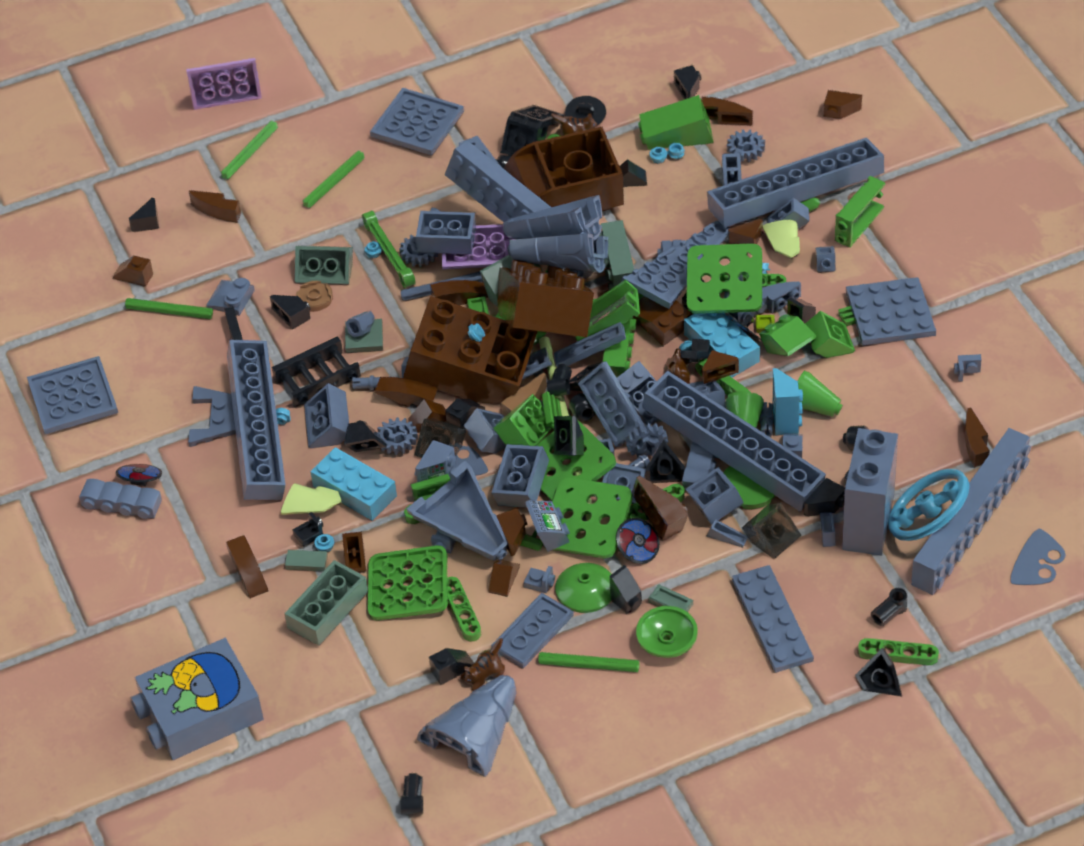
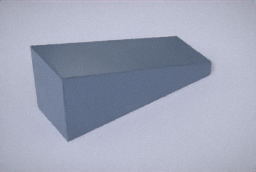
M832 512L820 513L823 547L836 546Z
M716 519L707 534V537L739 547H743L748 536Z

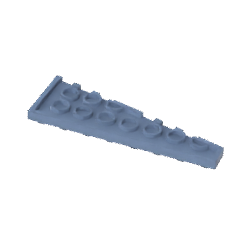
M714 221L704 227L700 233H694L690 239L681 241L680 245L673 246L661 253L652 262H646L642 268L633 270L632 274L624 276L621 282L627 280L638 290V293L669 309L687 287L688 250L696 245H722L728 237V229L730 227L724 228L719 221ZM701 254L697 258L700 260L703 257V255Z

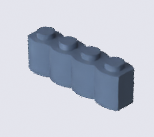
M693 441L682 481V486L685 490L716 469L715 458H718Z
M87 479L79 496L81 506L86 509H101L107 513L119 512L125 516L137 515L143 519L155 518L162 501L160 491L156 489L122 485L116 482H104L98 479Z

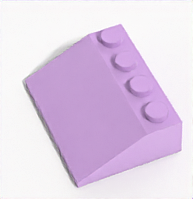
M255 58L186 69L194 110L262 99Z
M503 224L476 226L472 254L442 253V269L488 267L508 256L510 240L516 239H509L505 236Z

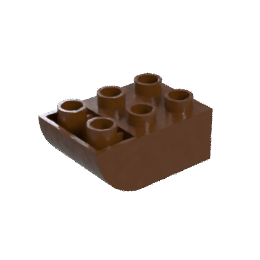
M602 126L528 144L512 155L504 167L505 171L550 207L596 195L600 197L602 211L624 205L623 173Z
M512 260L511 268L500 267L497 294L498 312L500 317L513 328L587 337L594 292L584 285L585 278L578 277L577 273L570 271V269L548 266L546 273L542 272L541 268L535 267L533 263Z
M430 296L409 354L403 378L438 387L437 390L464 399H471L477 403L503 402L507 397L515 395L519 390L538 331L513 328L505 320L488 315L485 312H478L448 300ZM477 323L484 330L485 336L482 338V341L472 340L468 335L471 324L475 325Z

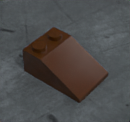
M644 296L639 300L640 315L637 317L634 315L633 319H636V322L662 346H665L684 331V319L690 317L692 313L678 301H675L668 309Z
M641 476L636 477L632 489L633 497L662 541L681 532L688 517L686 506L681 504L678 498Z

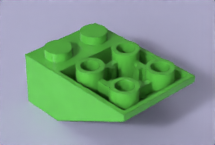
M534 394L525 399L494 427V430L505 445L536 446L552 429L546 425L544 408Z

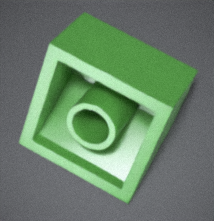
M819 311L805 323L816 335V338L811 341V348L816 354L829 358L855 352L845 323L822 311Z
M789 314L781 316L779 321L767 325L765 330L759 333L767 353L790 356L816 338L815 333L798 316H791Z

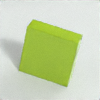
M756 315V333H761L767 325L774 324L775 315Z

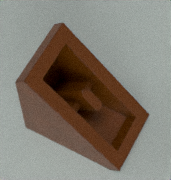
M758 219L728 229V243L757 244L763 234V220Z
M712 350L702 368L703 384L739 373V359L735 356Z
M424 399L408 420L409 422L412 421L413 426H416L417 433H420L446 422V409L443 404Z
M362 531L342 533L345 566L356 572L366 571Z
M505 560L494 562L489 593L508 597L520 564Z

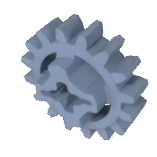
M744 129L742 133L736 131L735 136L730 135V139H727V152L729 154L740 153L741 162L744 159H747L748 162L752 158L757 160V156L762 157V152H765V140H763L762 135L758 136L757 131L751 133V130L745 132Z
M412 234L410 239L404 238V243H400L401 259L405 260L406 264L412 263V267L416 264L422 267L423 263L429 265L428 261L434 262V257H438V253L417 252L416 236L414 237Z
M399 417L395 421H392L390 418L389 423L382 422V427L377 428V433L386 443V447L381 448V450L387 449V454H390L392 451H394L395 455L398 454V451L404 454L405 449L412 450L411 445H416V440H418L416 426H413L412 421L407 423L406 418L402 421H399Z
M647 423L646 427L640 425L639 429L633 428L634 433H628L629 438H626L628 452H631L632 456L636 454L637 457L639 455H651L653 457L663 440L668 443L666 430L663 429V426L658 427L656 423L653 426Z

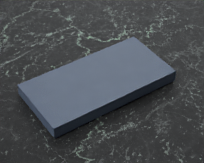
M602 362L578 383L615 447H620L626 442V438H629L628 433H634L633 428L639 429L640 425L645 426L607 362Z
M541 593L496 639V641L499 638L503 639L502 647L498 653L524 669L574 616V612Z

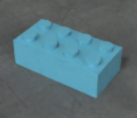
M695 313L684 319V335L690 341L692 339H709L710 353L713 350L737 357L739 359V373L760 362V346L725 313ZM739 373L730 375V377L733 378L734 376L738 375Z
M336 447L310 471L313 487L321 486L338 491L342 504L372 521L397 497L394 480Z

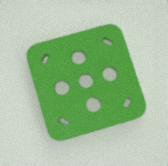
M757 244L696 245L691 247L687 253L688 310L696 314L758 311L762 307L761 247ZM702 254L703 257L699 260L697 257ZM728 259L730 263L724 266L720 264V261ZM745 274L749 278L746 281H740L738 277ZM723 275L730 277L727 282L720 281V277ZM703 276H710L711 280L705 283L701 281V278ZM724 291L730 294L727 298H721L719 295Z
M579 421L578 423L584 435V448H586L584 455L551 454V451L554 449V432L536 445L543 446L549 458L540 490L552 502L558 484L562 479L570 477L596 481L616 465L613 453ZM566 459H570V460H571V462H570L569 464H567V465H562V462H563L564 460H566ZM582 470V473L580 475H573L575 471ZM549 471H556L553 476H547ZM573 487L568 489L566 492L569 493L570 491L574 490Z
M570 477L562 479L558 484L553 504L555 508H560L563 517L567 511H573V515L570 518L561 519L562 524L566 523L570 534L567 535L569 543L553 550L598 558H610L613 556L617 549L616 533L619 526L627 518L633 500L632 491L628 487ZM573 487L574 490L570 491L569 493L566 492L568 489ZM597 497V501L594 504H588L589 498ZM585 514L592 515L589 521H582V517ZM602 518H610L607 524H600ZM585 531V537L581 539L576 538L578 532Z
M436 545L378 553L369 559L368 613L373 620L438 613L446 609L448 605V555L443 546ZM407 564L413 565L411 569H403V567ZM427 577L433 578L429 583L423 582ZM406 580H413L412 584L408 586L403 585ZM386 583H393L392 587L384 588ZM406 596H413L412 600L408 602L403 601ZM436 598L437 601L432 604L431 602Z

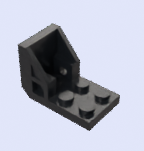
M530 105L512 111L506 122L500 153L512 156L528 144L545 140L548 127L558 123V121L551 117V114L564 117V114L537 105Z

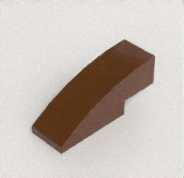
M702 96V103L709 119H718V124L753 126V110L725 99Z
M189 191L191 205L197 210L216 219L238 223L241 216L239 200L225 199L223 193Z
M451 280L430 284L432 297L448 300L460 306L467 304V299L484 296L488 298L484 282Z
M380 377L374 393L410 407L411 403L419 406L424 399L434 401L438 387L406 378Z
M970 407L967 408L965 444L969 458L975 468L984 463L990 454V450L987 447L988 433Z
M245 535L227 541L228 553L249 597L253 598L268 592L269 590Z

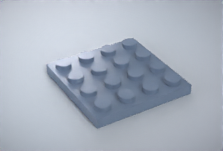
M402 88L371 129L370 136L432 156L463 114L464 106Z
M918 277L846 286L845 292L849 305L852 307L853 317H855V324L862 346L936 336V328Z
M99 356L27 377L45 435L118 413Z

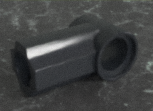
M558 364L552 380L547 381V391L550 395L562 396L570 394L571 367L565 364Z
M902 588L892 589L889 592V597L871 612L874 622L879 626H884L897 614L904 613L907 610V592Z
M409 773L404 778V792L400 801L401 814H423V776L417 773Z

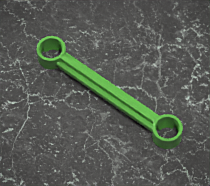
M374 211L362 214L365 228L367 231H371L395 268L402 286L407 288L415 285L416 280L412 270L405 266L385 235Z

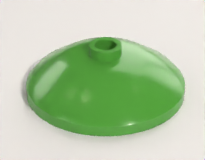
M594 563L572 565L565 569L556 581L557 598L562 605L574 612L591 613L601 610L611 602L609 579L611 573L606 568Z
M660 606L649 610L640 618L636 627V636L640 646L649 654L662 658L680 656L693 647L697 640L698 628L695 619L687 611L674 606Z

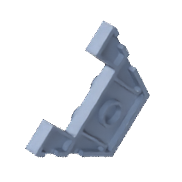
M194 386L193 404L212 403L210 428L190 429L189 447L196 446V443L205 441L207 443L213 441V438L220 436L227 437L236 434L231 394Z

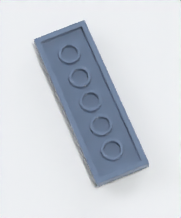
M767 565L733 575L732 582L774 672L777 673L814 662V656L771 566Z

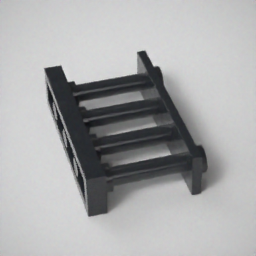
M338 336L272 367L274 381L277 384L285 381L293 391L291 397L295 408L309 401L326 384L329 383L335 387H340L352 381L353 377H361L358 362L349 365L341 355L343 350ZM335 358L342 367V369L334 373L325 363V361ZM318 365L326 377L316 381L308 369ZM300 373L309 383V385L299 388L292 379V377Z

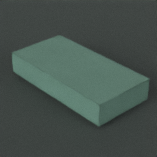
M288 550L285 568L286 570L324 571L328 557L327 551Z
M659 584L648 598L649 603L658 607L674 606L688 612L693 606L692 599Z

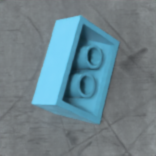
M773 368L772 382L775 436L783 435V433L799 434V426H802V415L799 414L803 413L802 402L799 401H803L802 389L798 388V381L777 368Z

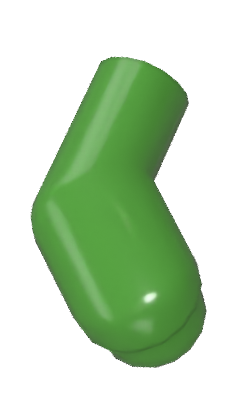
M810 198L800 202L809 208V212L815 210L820 205L818 198Z

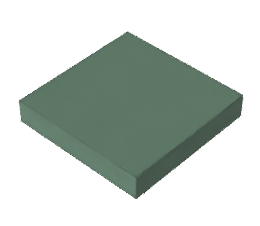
M375 319L371 330L357 337H353L348 333L345 324L346 353L383 350L382 319Z

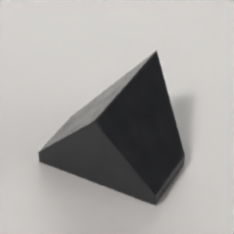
M664 440L646 467V480L651 483L682 482L685 466Z
M882 648L855 676L864 691L902 697L895 665L886 650Z

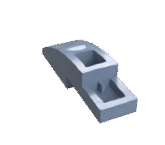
M799 281L785 282L763 287L762 307L755 312H735L734 318L742 323L746 315L755 317L767 309L771 313L782 309L787 305L789 297H801V283Z

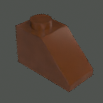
M828 90L824 102L823 117L842 119L862 109V94Z
M133 255L119 265L113 275V279L146 287L153 276L150 259Z
M518 508L496 515L508 542L507 549L511 557L516 554L526 535L525 526L527 525V520L524 514H520Z

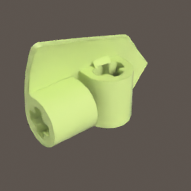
M780 220L763 225V231L775 252L789 258L800 253L798 225L794 220Z
M294 483L284 501L281 514L323 513L341 503V498L336 490L321 486L313 489Z

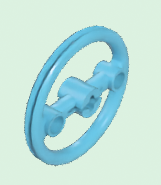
M956 469L939 470L921 478L909 487L897 500L889 516L888 526L893 536L902 541H913L931 535L945 526L959 512L969 494V480L964 473ZM944 479L958 480L957 482L955 480L949 481L943 487V491L935 495L931 491L922 492L915 499L914 506L908 509L905 508L914 496L929 485ZM949 500L952 501V504L943 514L926 526L911 531L900 530V527L903 529L910 527L915 520L914 518L922 514L928 519L934 518L941 512L942 504Z

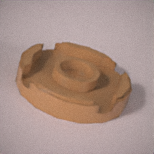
M309 281L303 284L296 293V296H299L309 304L310 311L312 312L327 308L333 300L331 287L326 283H321V281Z

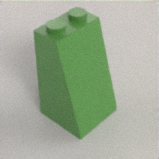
M699 95L639 114L640 122H638V126L643 133L640 134L641 141L647 145L649 150L655 147L669 148L673 143H680L683 147L714 143L710 120Z

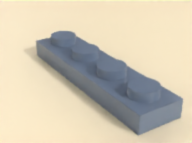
M619 322L554 352L556 366L558 367V364L569 366L616 343H620L626 339L624 326Z

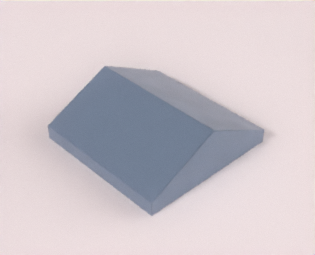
M545 347L530 354L522 380L552 366Z
M616 463L615 467L604 475L602 483L626 486L632 491L636 477L641 476L645 478L646 469ZM634 497L631 504L637 503Z

